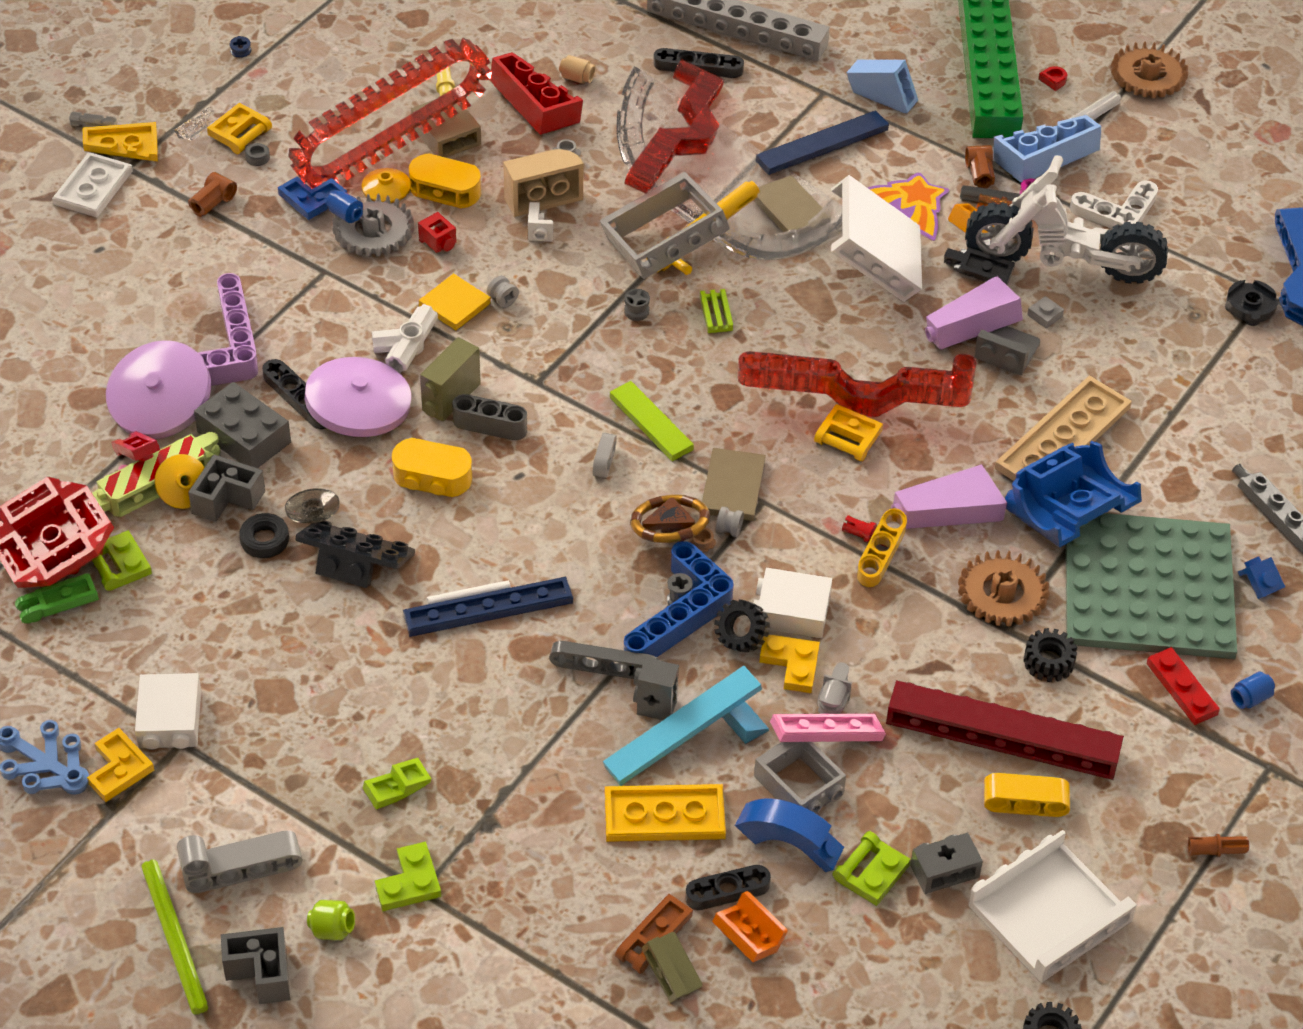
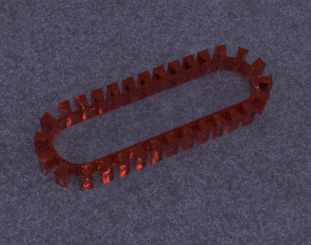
M462 38L460 45L453 39L443 41L445 53H442L435 46L428 50L433 60L429 61L424 54L415 58V61L420 66L418 69L411 62H408L401 66L407 74L403 77L396 69L388 74L394 82L391 85L384 77L375 82L381 91L376 93L371 85L361 90L367 97L366 100L363 101L357 93L349 97L348 99L354 105L351 109L344 101L336 105L335 107L341 115L336 116L329 109L322 114L327 121L324 125L318 117L309 121L314 131L306 136L299 130L293 139L301 149L289 148L288 157L293 162L290 166L303 183L307 182L311 188H315L322 184L323 181L326 182L331 178L338 183L336 177L338 174H341L346 181L351 179L355 175L349 169L350 167L354 166L359 173L368 168L362 161L363 159L367 158L374 165L381 160L375 153L378 150L387 157L394 153L388 144L393 143L398 150L407 145L401 136L406 135L412 142L420 137L415 131L416 127H419L425 134L432 130V127L427 122L431 119L436 126L445 122L440 114L444 111L449 118H452L459 114L453 105L457 104L462 111L470 107L471 104L466 97L472 92L481 97L486 91L479 80H491L492 71L487 67L491 62L488 57L469 39ZM461 61L469 62L468 74L457 87L329 164L323 166L311 165L312 155L322 142L452 64Z

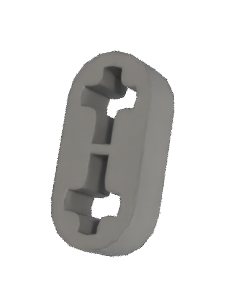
M602 433L594 459L593 476L607 478L616 449L617 435Z

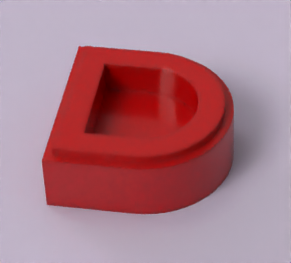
M1052 66L1040 72L1038 80L1054 91H1057L1066 84L1068 74L1063 68Z

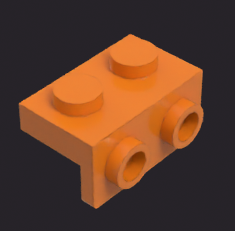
M749 891L741 894L736 905L717 912L712 920L722 933L752 962L777 953L788 932Z

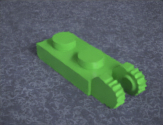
M86 573L36 589L35 592L18 597L15 601V606L17 610L22 611L20 614L22 623L31 624L32 622L39 621L43 616L46 617L99 600L90 574Z

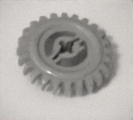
M367 194L366 202L363 203V215L354 223H347L336 215V218H333L332 231L335 235V240L340 242V246L347 248L349 252L356 251L357 255L366 253L367 257H371L372 254L381 256L383 252L388 255L390 250H399V246L406 245V241L412 238V233L414 232V217L411 214V210L407 209L406 211L405 203L399 208V200L397 198L393 204H390L389 195H387L384 202H381L380 195L377 194L375 202H372L370 195ZM384 220L388 221L392 226L389 232L385 231ZM358 223L362 224L363 235L359 234L355 229Z

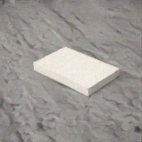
M88 152L52 198L53 205L97 218L133 172L132 165Z

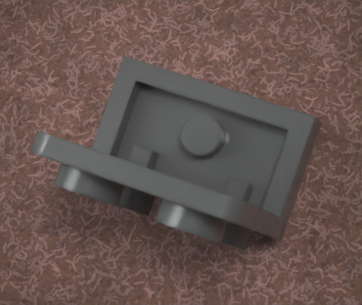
M1008 326L991 332L981 330L977 336L974 358L1022 375L1040 346V339Z

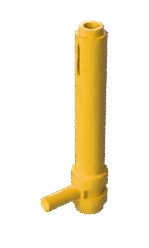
M753 181L744 182L717 204L723 210L728 220L755 200L760 190ZM703 213L701 216H699L696 220H694V221H693L692 223H690L689 225L695 223L696 221L702 219L703 217H705V216H707V215H706L705 213ZM681 258L661 269L665 271L673 265L685 275H689L692 272V267Z

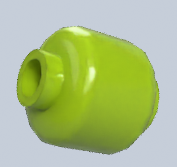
M319 900L313 909L308 912L307 925L311 928L313 935L317 939L343 940L354 929L355 913L345 901Z

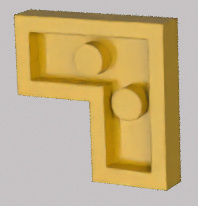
M770 634L768 637L763 636L765 642L761 647L759 663L787 667L783 689L812 693L820 642Z
M117 728L95 743L96 750L108 764L88 776L87 780L93 790L106 803L153 772L154 765L120 728Z

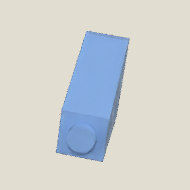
M857 60L846 72L853 93L897 111L908 113L918 101L906 60Z

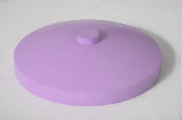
M155 341L142 345L127 354L114 368L106 388L108 410L116 423L129 434L137 431L153 439L172 436L191 425L195 421L194 410L209 399L211 392L210 373L200 355L183 343Z
M345 357L328 361L311 373L305 388V404L311 416L327 429L347 436L371 437L387 433L403 423L410 410L411 391L405 378L387 364L369 358Z

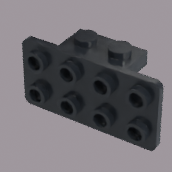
M316 520L297 533L295 539L297 542L319 548L315 574L368 588L371 585L374 563L398 569L415 555V549L408 547L409 545L405 542H390L383 540V537L380 535L357 533V530L351 527L339 528L332 526V523L326 520Z

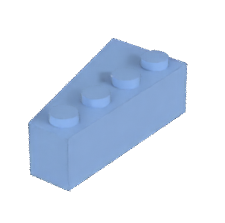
M1084 115L1058 121L1057 126L1054 127L1046 125L1037 126L1036 131L1024 133L1023 130L1013 132L1012 137L995 136L993 161L1021 183L1025 179H1035L1042 176L1049 169L1055 156L1063 158L1062 167L1099 151L1101 126L1089 116Z

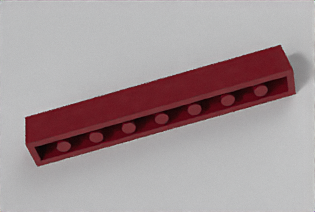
M898 680L895 682L886 724L1110 780H1114L1124 736L1110 731L1089 728L1082 724H1073L1057 720L1053 717L1036 715L1025 710H1016L1000 706L996 703L983 702L968 696H959L939 689H930L911 682Z

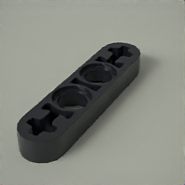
M670 48L657 49L653 55L654 67L662 71L726 78H738L744 73V60L735 55ZM689 60L692 63H683L682 61ZM705 63H714L716 65L708 66Z
M278 359L266 361L262 367L265 382L316 429H327L311 416L306 404L299 403L300 400L305 398L306 382L283 361ZM287 384L297 385L296 388L290 390L283 388Z

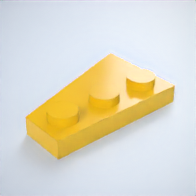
M156 122L84 127L83 148L87 152L158 162Z

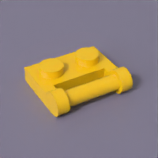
M238 103L207 127L208 136L230 147L238 155L245 150L247 144L261 133L268 132L272 128V123L267 117ZM253 123L256 125L239 139L236 138Z
M836 404L818 428L814 442L821 445L823 443L854 455V459L863 462L869 449L882 432L883 423ZM829 432H835L839 435H842L846 438H849L853 441L860 443V445L857 446L855 444H852L848 441H845L841 438L829 434Z

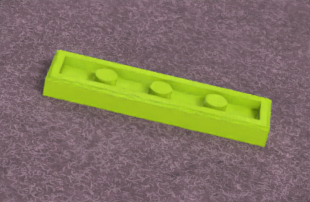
M632 381L610 391V399L672 462L694 450V444Z

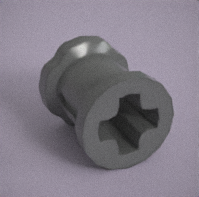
M676 573L669 577L667 582L670 591L667 595L668 605H671L691 591L693 584L692 579L688 575Z

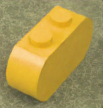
M430 153L414 158L409 165L410 190L415 197L460 209L474 205L481 197V176L479 169L475 165Z
M408 438L398 443L392 451L393 477L400 487L433 493L435 495L456 497L465 493L472 484L471 456L464 448Z

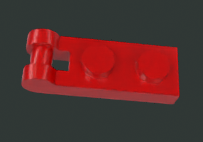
M137 431L129 434V437L124 440L117 439L111 442L117 456L125 455L135 461L138 460V462L149 460L154 457L153 453L160 451L157 440Z

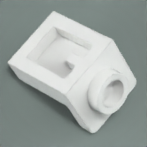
M530 202L528 241L552 242L553 221L544 220V213H540V202Z

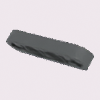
M568 641L554 642L549 656L551 663L561 668L634 679L636 669L642 668L645 657L659 660L649 654ZM614 662H620V663H623L624 665L616 664V663H614Z

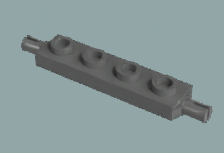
M1242 464L1235 465L1232 472L1240 478L1238 487L1303 553V514L1261 472L1252 474Z

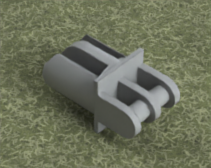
M846 663L836 664L832 676L824 674L823 685L817 701L819 714H840L845 708L847 701L850 700L852 682L848 681L849 666Z

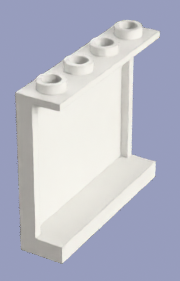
M850 175L832 187L831 191L842 198L843 236L831 245V252L903 302L922 290L920 225Z
M1063 830L1054 836L1048 835L1033 850H1025L1015 862L1010 865L1005 864L1001 866L986 881L984 879L978 881L971 889L969 907L1041 983L1132 922L1137 906L1129 896L1120 902L1063 844L1066 834Z

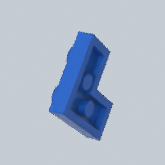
M297 176L279 186L278 195L307 220H310L329 209L326 205V200L332 191L342 190L347 193V190L332 178L312 189Z

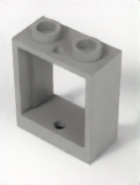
M780 742L755 759L754 777L776 799L795 803L816 814L829 802H835L840 799L845 792L846 775L813 742ZM799 758L826 783V785L803 800L776 775Z

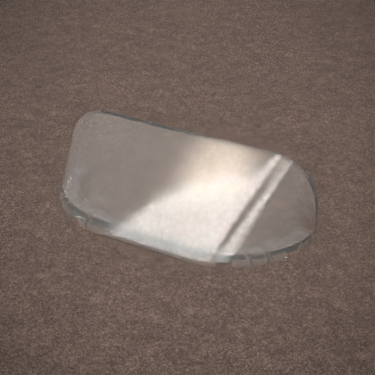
M634 66L622 91L624 99L621 110L617 111L616 130L624 164L628 165L632 173L631 177L641 189L648 193L685 171L718 203L744 182L753 181L759 187L792 175L823 208L815 217L808 221L809 224L799 230L793 229L783 232L753 200L727 220L730 230L713 240L731 252L743 257L761 260H780L800 255L843 236L841 204L788 168L768 175L755 161L756 154L762 153L761 150ZM685 182L679 184L681 188L685 187ZM691 199L671 209V211L688 223H692L704 213Z

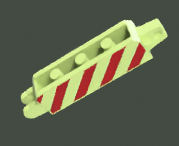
M208 432L196 438L190 434L153 453L154 457L143 462L136 461L98 480V489L92 494L104 512L109 510L113 516L122 517L159 498L155 488V475L158 467L164 460L174 455L184 454L196 458L206 467L207 462L210 461L213 455L219 456L220 447L217 445L219 438L215 432ZM186 476L181 477L182 485L189 483Z

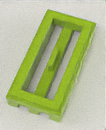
M720 289V293L710 290V294H706L705 290L700 291V301L707 332L733 331V321L725 289ZM718 300H721L726 325H723ZM707 301H712L717 326L712 324Z

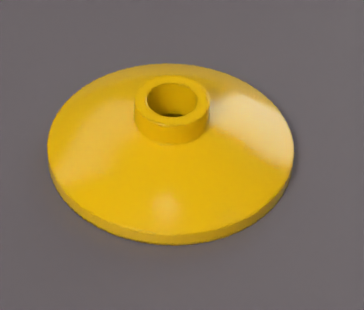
M393 168L374 170L368 173L362 181L363 194L366 197L369 194L374 202L377 194H379L381 202H384L387 195H389L390 203H394L396 198L400 201L410 191L409 177L404 172Z
M184 454L174 455L164 460L158 467L155 475V488L162 501L174 508H190L188 492L204 470L203 464L196 458ZM182 476L188 478L189 483L187 486L181 484Z

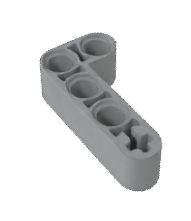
M280 831L206 849L203 838L196 835L184 837L177 843L185 887L190 893H201L291 871L299 867L303 861L296 834L292 831Z

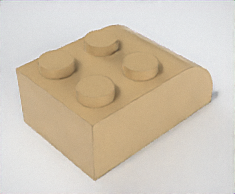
M554 149L503 162L504 199L514 217L529 214L530 202H540L541 211L583 200L584 163L578 155L571 151Z

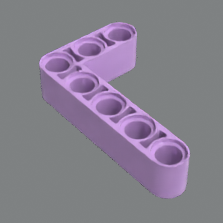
M233 273L223 274L217 279L219 300L229 347L197 352L209 370L211 386L249 380L258 374L256 348L239 276Z

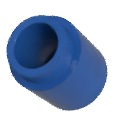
M334 190L327 197L326 205L329 211L347 223H354L362 217L363 203L345 191Z
M1258 671L1237 682L1234 688L1231 689V698L1238 708L1250 709L1273 697L1275 683L1271 676Z

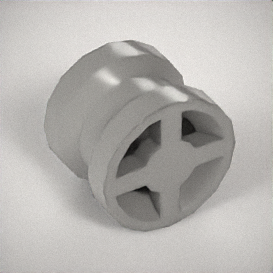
M501 275L490 282L487 294L492 299H496L500 307L506 308L516 301L519 289L515 285L510 284V281L505 276Z
M722 506L717 518L716 533L722 534L727 532L732 537L737 538L741 531L744 511L737 510L733 512L728 507Z

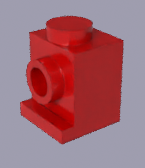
M439 212L418 222L419 241L421 243L425 242L436 253L442 250L450 251L457 242L456 227Z

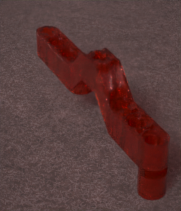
M680 60L673 79L690 87L682 97L677 111L682 114L689 127H660L631 166L624 182L625 185L647 194L675 156L707 153L714 143L720 126L711 112L710 106L719 95L725 79L685 60Z
M747 351L738 358L737 379L740 384L747 387L827 394L842 407L864 416L879 417L905 402L951 407L967 406L971 402L977 361L970 354H959L953 359L951 371L903 367L890 378L882 382L854 380L841 369L839 362L832 359Z

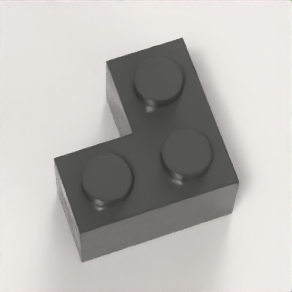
M213 455L188 492L192 514L216 522L228 503L254 510L266 492L263 470Z
M283 927L220 934L222 963L226 981L255 977L259 1004L291 1000L287 948Z

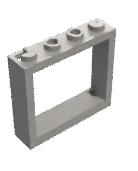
M685 171L599 220L607 239L643 279L730 230L723 210ZM685 182V187L681 188L679 184ZM688 199H691L707 215L639 255L622 239V237ZM615 222L616 226L612 228L610 224ZM647 257V259H648L647 261H645V262H642V261H641V260H643V259H645V258Z

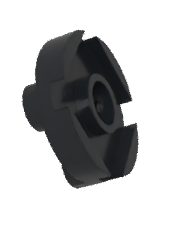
M1246 280L1237 281L1228 290L1225 309L1250 326H1257L1260 322L1270 319L1275 314L1278 305L1275 290L1268 284L1254 280L1253 283H1245Z

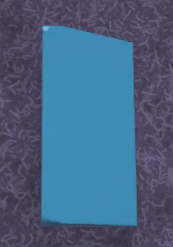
M743 702L722 717L745 744L769 731L766 724L746 702Z

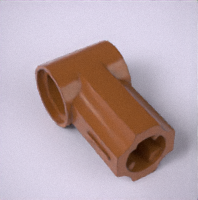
M966 146L965 163L966 167L971 170L974 185L979 188L988 189L995 183L992 166V146Z
M212 172L206 178L204 187L188 200L189 207L193 210L194 214L202 217L222 200L225 202L232 200L237 192V183L217 172Z

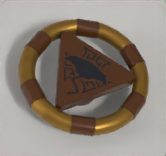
M664 495L649 499L639 505L631 514L630 525L632 530L644 540L654 543L681 542L693 538L705 529L709 523L710 512L707 506L697 498L687 495ZM681 505L693 508L699 512L697 523ZM658 508L641 525L642 516L648 511Z

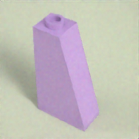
M998 276L994 277L926 316V337L929 342H933L941 350L977 337L981 330L991 332L1022 321L1021 298Z
M981 464L895 492L891 509H900L905 513L907 518L906 529L999 522L1004 520L1007 502Z

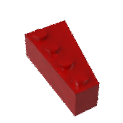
M513 52L492 58L490 82L540 135L580 123L583 107L582 98L579 96L572 97L568 94L567 88L562 85L557 87L550 82L551 78L549 76L535 72L534 66Z

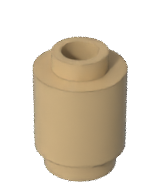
M568 55L561 60L559 65V72H561L562 78L582 84L586 82L591 83L595 75V65L591 64L588 60Z

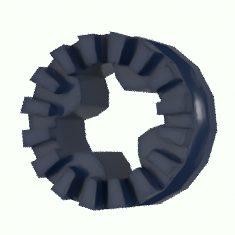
M237 36L230 41V52L234 57L243 58L250 55L251 42L247 37Z

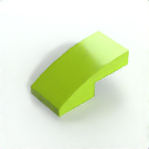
M419 758L392 765L391 772L365 780L362 789L375 809H379L412 795L428 785L432 778Z

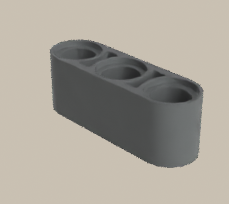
M468 394L458 395L453 399V423L457 428L509 440H521L527 435V411L522 406Z

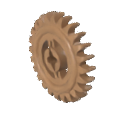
M1144 41L1142 49H1140L1137 42H1135L1133 51L1127 44L1125 53L1120 48L1119 52L1114 55V59L1111 62V74L1114 76L1113 79L1119 82L1118 85L1120 87H1126L1125 90L1127 92L1133 91L1134 95L1142 94V97L1145 98L1148 95L1151 98H1156L1157 95L1163 98L1166 94L1173 95L1174 92L1180 91L1181 87L1185 85L1188 79V65H1185V59L1179 62L1180 53L1176 57H1172L1173 48L1168 53H1164V44L1160 50H1156V43L1154 42L1151 49H1148L1146 41Z
M997 550L995 559H992L987 551L984 562L980 560L979 555H976L975 565L969 560L967 569H962L958 580V593L962 596L961 602L968 604L967 610L970 612L976 611L975 617L981 618L984 616L986 617L985 622L990 623L994 620L998 626L1002 622H1005L1006 626H1012V622L1022 625L1023 619L1028 622L1032 621L1033 616H1039L1041 609H1044L1047 605L1050 593L1048 591L1049 582H1045L1046 574L1042 573L1041 576H1038L1040 572L1039 565L1035 569H1030L1032 564L1031 558L1025 564H1021V553L1015 560H1012L1011 551L1009 550L1005 559H1002L1000 551ZM993 578L990 595L987 596L983 586L988 580ZM1019 584L1023 590V596L1018 601L1010 603L1015 598L1016 588Z

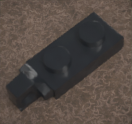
M969 247L961 249V251L947 248L944 255V263L953 266L955 271L986 282L998 276L1008 285L1015 268V263Z

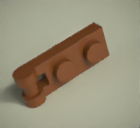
M668 894L616 950L615 957L622 962L628 961L632 964L633 970L639 974L643 973L649 966V963L643 951L638 954L634 949L637 946L642 948L648 941L656 937L660 938L670 932L677 934L692 918L693 909L671 894Z

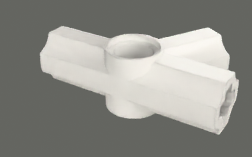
M423 304L416 308L409 321L403 323L400 329L372 331L374 353L389 352L385 358V363L399 373L406 371L415 355L423 351L424 341L438 319L437 312L431 306Z

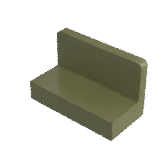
M670 932L660 938L656 937L648 941L641 948L670 1004L702 987V982L675 932Z

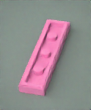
M773 714L770 720L780 742L883 741L886 735L875 714Z

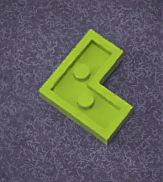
M426 841L397 848V856L402 874L374 880L382 912L441 897L440 885Z

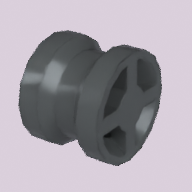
M643 289L629 290L625 294L624 300L626 304L624 308L625 316L633 321L644 320L648 317L650 311L649 293Z

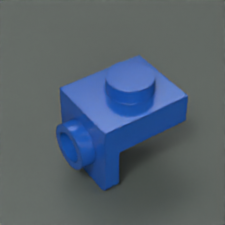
M1259 556L1244 562L1246 568L1237 571L1239 577L1247 574L1258 599L1285 588L1272 557L1262 561Z

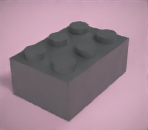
M234 382L194 410L197 432L200 435L215 432L219 438L217 445H219L220 449L239 463L259 468L291 443L289 421Z

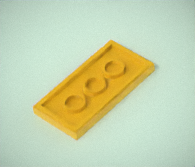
M723 784L605 786L606 842L726 839Z

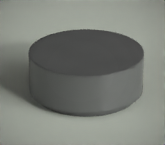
M261 143L249 145L245 150L247 163L253 166L266 164L270 160L269 148Z

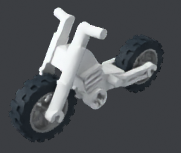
M1055 156L1049 169L1042 176L1038 177L1019 197L1014 198L1010 206L1007 205L1008 203L1003 202L1001 204L989 203L988 206L982 205L978 207L977 211L974 210L967 221L965 233L967 248L979 250L1009 261L1017 262L1021 259V256L1025 257L1028 254V249H1031L1034 231L1032 220H1034L1038 225L1041 246L1040 260L1046 266H1058L1062 263L1063 257L1066 256L1074 259L1081 258L1085 259L1089 264L1105 268V273L1109 276H1114L1113 279L1117 281L1124 280L1128 284H1131V282L1141 284L1145 280H1154L1156 275H1161L1163 268L1165 269L1167 265L1166 237L1163 238V233L1160 230L1156 231L1154 226L1150 224L1147 226L1143 225V222L1131 224L1130 221L1124 222L1123 225L1117 224L1113 226L1112 230L1097 227L1094 229L1083 227L1084 220L1080 217L1075 218L1074 223L1068 222L1066 208L1063 207L1061 201L1056 197L1057 187L1051 184L1058 177V172L1063 162L1061 156ZM984 229L988 231V233H982V230Z

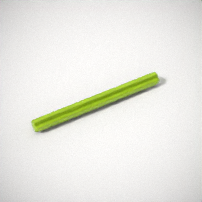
M154 859L145 861L142 864V871L191 1012L194 1015L205 1013L208 1010L207 1000L160 867Z

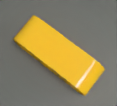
M889 509L883 514L859 560L857 579L865 587H875L880 583L905 535L907 518L900 509ZM897 522L900 527L891 528L887 524ZM882 544L887 546L888 550L879 551L875 547ZM871 567L877 572L870 575L866 574L863 570Z
M992 773L984 779V807L991 812L1062 817L1070 812V785L1067 780L1056 777Z

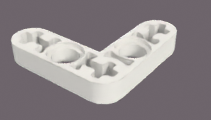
M1151 181L1139 182L1123 206L1085 192H1078L1071 198L1070 210L1077 216L1111 229L1117 224L1123 225L1126 221L1136 224V222H1142L1154 204L1158 187ZM1131 205H1139L1142 209H1134ZM1098 211H1107L1110 214L1103 215L1100 214Z

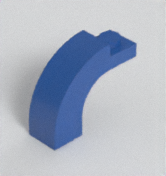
M758 799L748 802L734 825L754 844L767 840H779L799 848L824 872L834 870L844 849V846L829 833L832 825L807 808L785 800Z

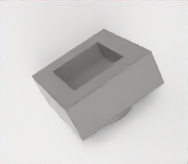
M1045 296L1028 308L1027 315L1044 328H1048L1063 317L1064 309Z

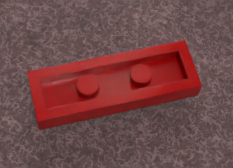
M1172 647L1148 657L1146 664L1193 725L1218 716L1219 706Z

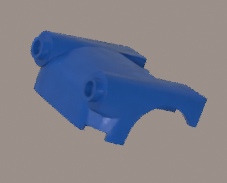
M1091 441L1090 445L1074 447L1073 443H1070L1024 467L1016 473V479L1012 483L1013 489L1008 491L1005 496L1007 502L1006 509L1059 548L1080 536V526L1087 524L1096 517L1113 508L1122 513L1142 502L1141 483L1126 484L1120 481L1109 469L1102 445Z

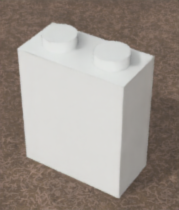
M766 568L764 579L759 578L756 594L760 595V599H754V603L764 609L762 612L768 615L765 621L770 623V628H765V630L822 639L831 594L832 578Z
M198 673L140 675L135 724L138 748L176 747L183 749L197 747L201 703V685Z

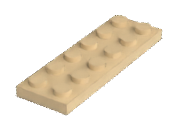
M1089 375L995 462L994 469L1014 481L1018 471L1070 443H1073L1074 447L1090 445L1091 441L1095 442L1131 408L1132 401Z

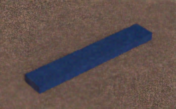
M875 110L756 154L755 161L770 175L888 131L889 123Z
M565 576L403 609V617L409 637L573 604V595Z

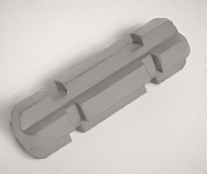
M71 112L69 117L70 125L77 127L83 125L82 127L117 125V118L112 116L104 118V115L89 113L82 115L81 112Z

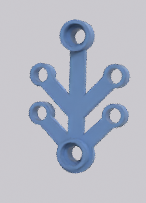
M47 720L40 726L42 737L45 739V753L23 740L16 728L4 726L0 729L1 751L11 753L17 750L34 761L17 764L12 759L3 761L0 764V771L4 779L12 780L17 776L25 775L22 779L24 791L28 794L37 793L39 790L60 787L73 795L80 794L86 790L89 784L87 780L89 773L85 768L80 767L79 751L81 749V741L78 735L68 734L62 740L64 751L67 753L68 767L58 762L57 737L59 736V728L57 722ZM50 728L54 729L51 732H46ZM71 742H75V743H76V744H74V745H72V746H69V745H68V744L71 743ZM8 768H14L11 771H5ZM52 772L56 776L40 779L37 773ZM30 782H36L34 785H27Z

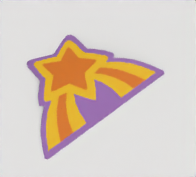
M915 173L907 180L887 182L888 185L867 187L920 225V234L935 241L938 231L936 212H940V198L949 192L948 188L930 184L921 173Z

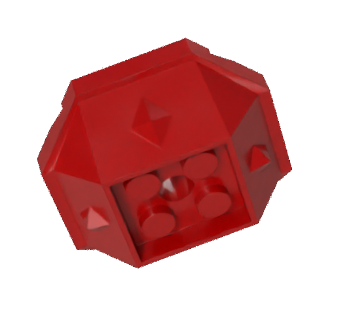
M47 476L0 505V561L17 588L50 586L71 574H77L81 567L101 556L114 526L87 485L60 481L57 478Z

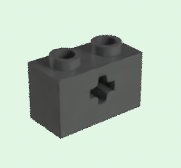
M645 657L642 668L636 669L633 682L634 685H637L633 696V702L637 703V715L664 720L673 714L678 700L679 665Z
M967 832L960 835L953 834L944 840L919 845L912 851L910 866L924 894L980 878L983 860Z

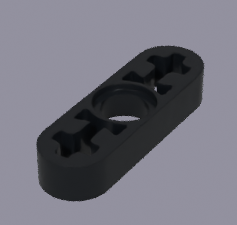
M751 865L694 879L686 886L685 901L694 910H704L736 902L741 894L749 891L754 897L761 896L770 888L771 874L762 865ZM752 877H757L758 880H762V883L757 884L755 880H752ZM730 882L736 886V890L727 893L720 889V885ZM699 891L701 895H704V897L699 898L697 894H694V892Z

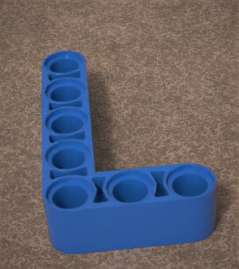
M687 541L675 543L671 550V571L673 574L683 573L688 575L692 579V589L629 632L624 638L623 650L649 654L656 658L717 617L718 611L724 612L722 607L724 604L731 605L730 601L733 600L734 588L731 577L694 544Z

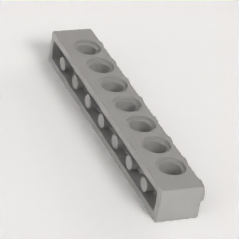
M647 0V12L819 61L829 42V26L739 0Z

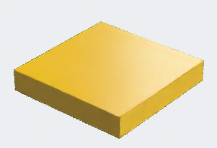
M453 273L419 299V307L423 304L431 306L437 312L440 321L454 330H458L490 305L491 297Z

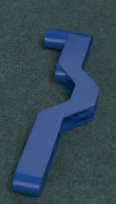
M1303 208L1277 209L1275 212V226L1293 270V273L1283 283L1279 301L1285 317L1303 326Z

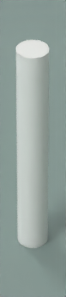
M509 580L430 596L427 597V603L433 604L511 588Z

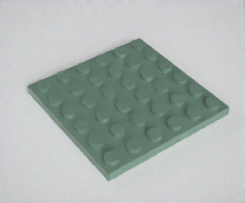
M1104 513L1087 524L1080 526V536L1065 544L1066 633L1068 634L1067 639L1073 638V645L1156 653L1172 647L1179 655L1236 659L1237 636L1230 524Z

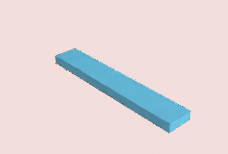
M742 666L603 761L604 767L618 784L622 786L762 690L761 684L745 666Z

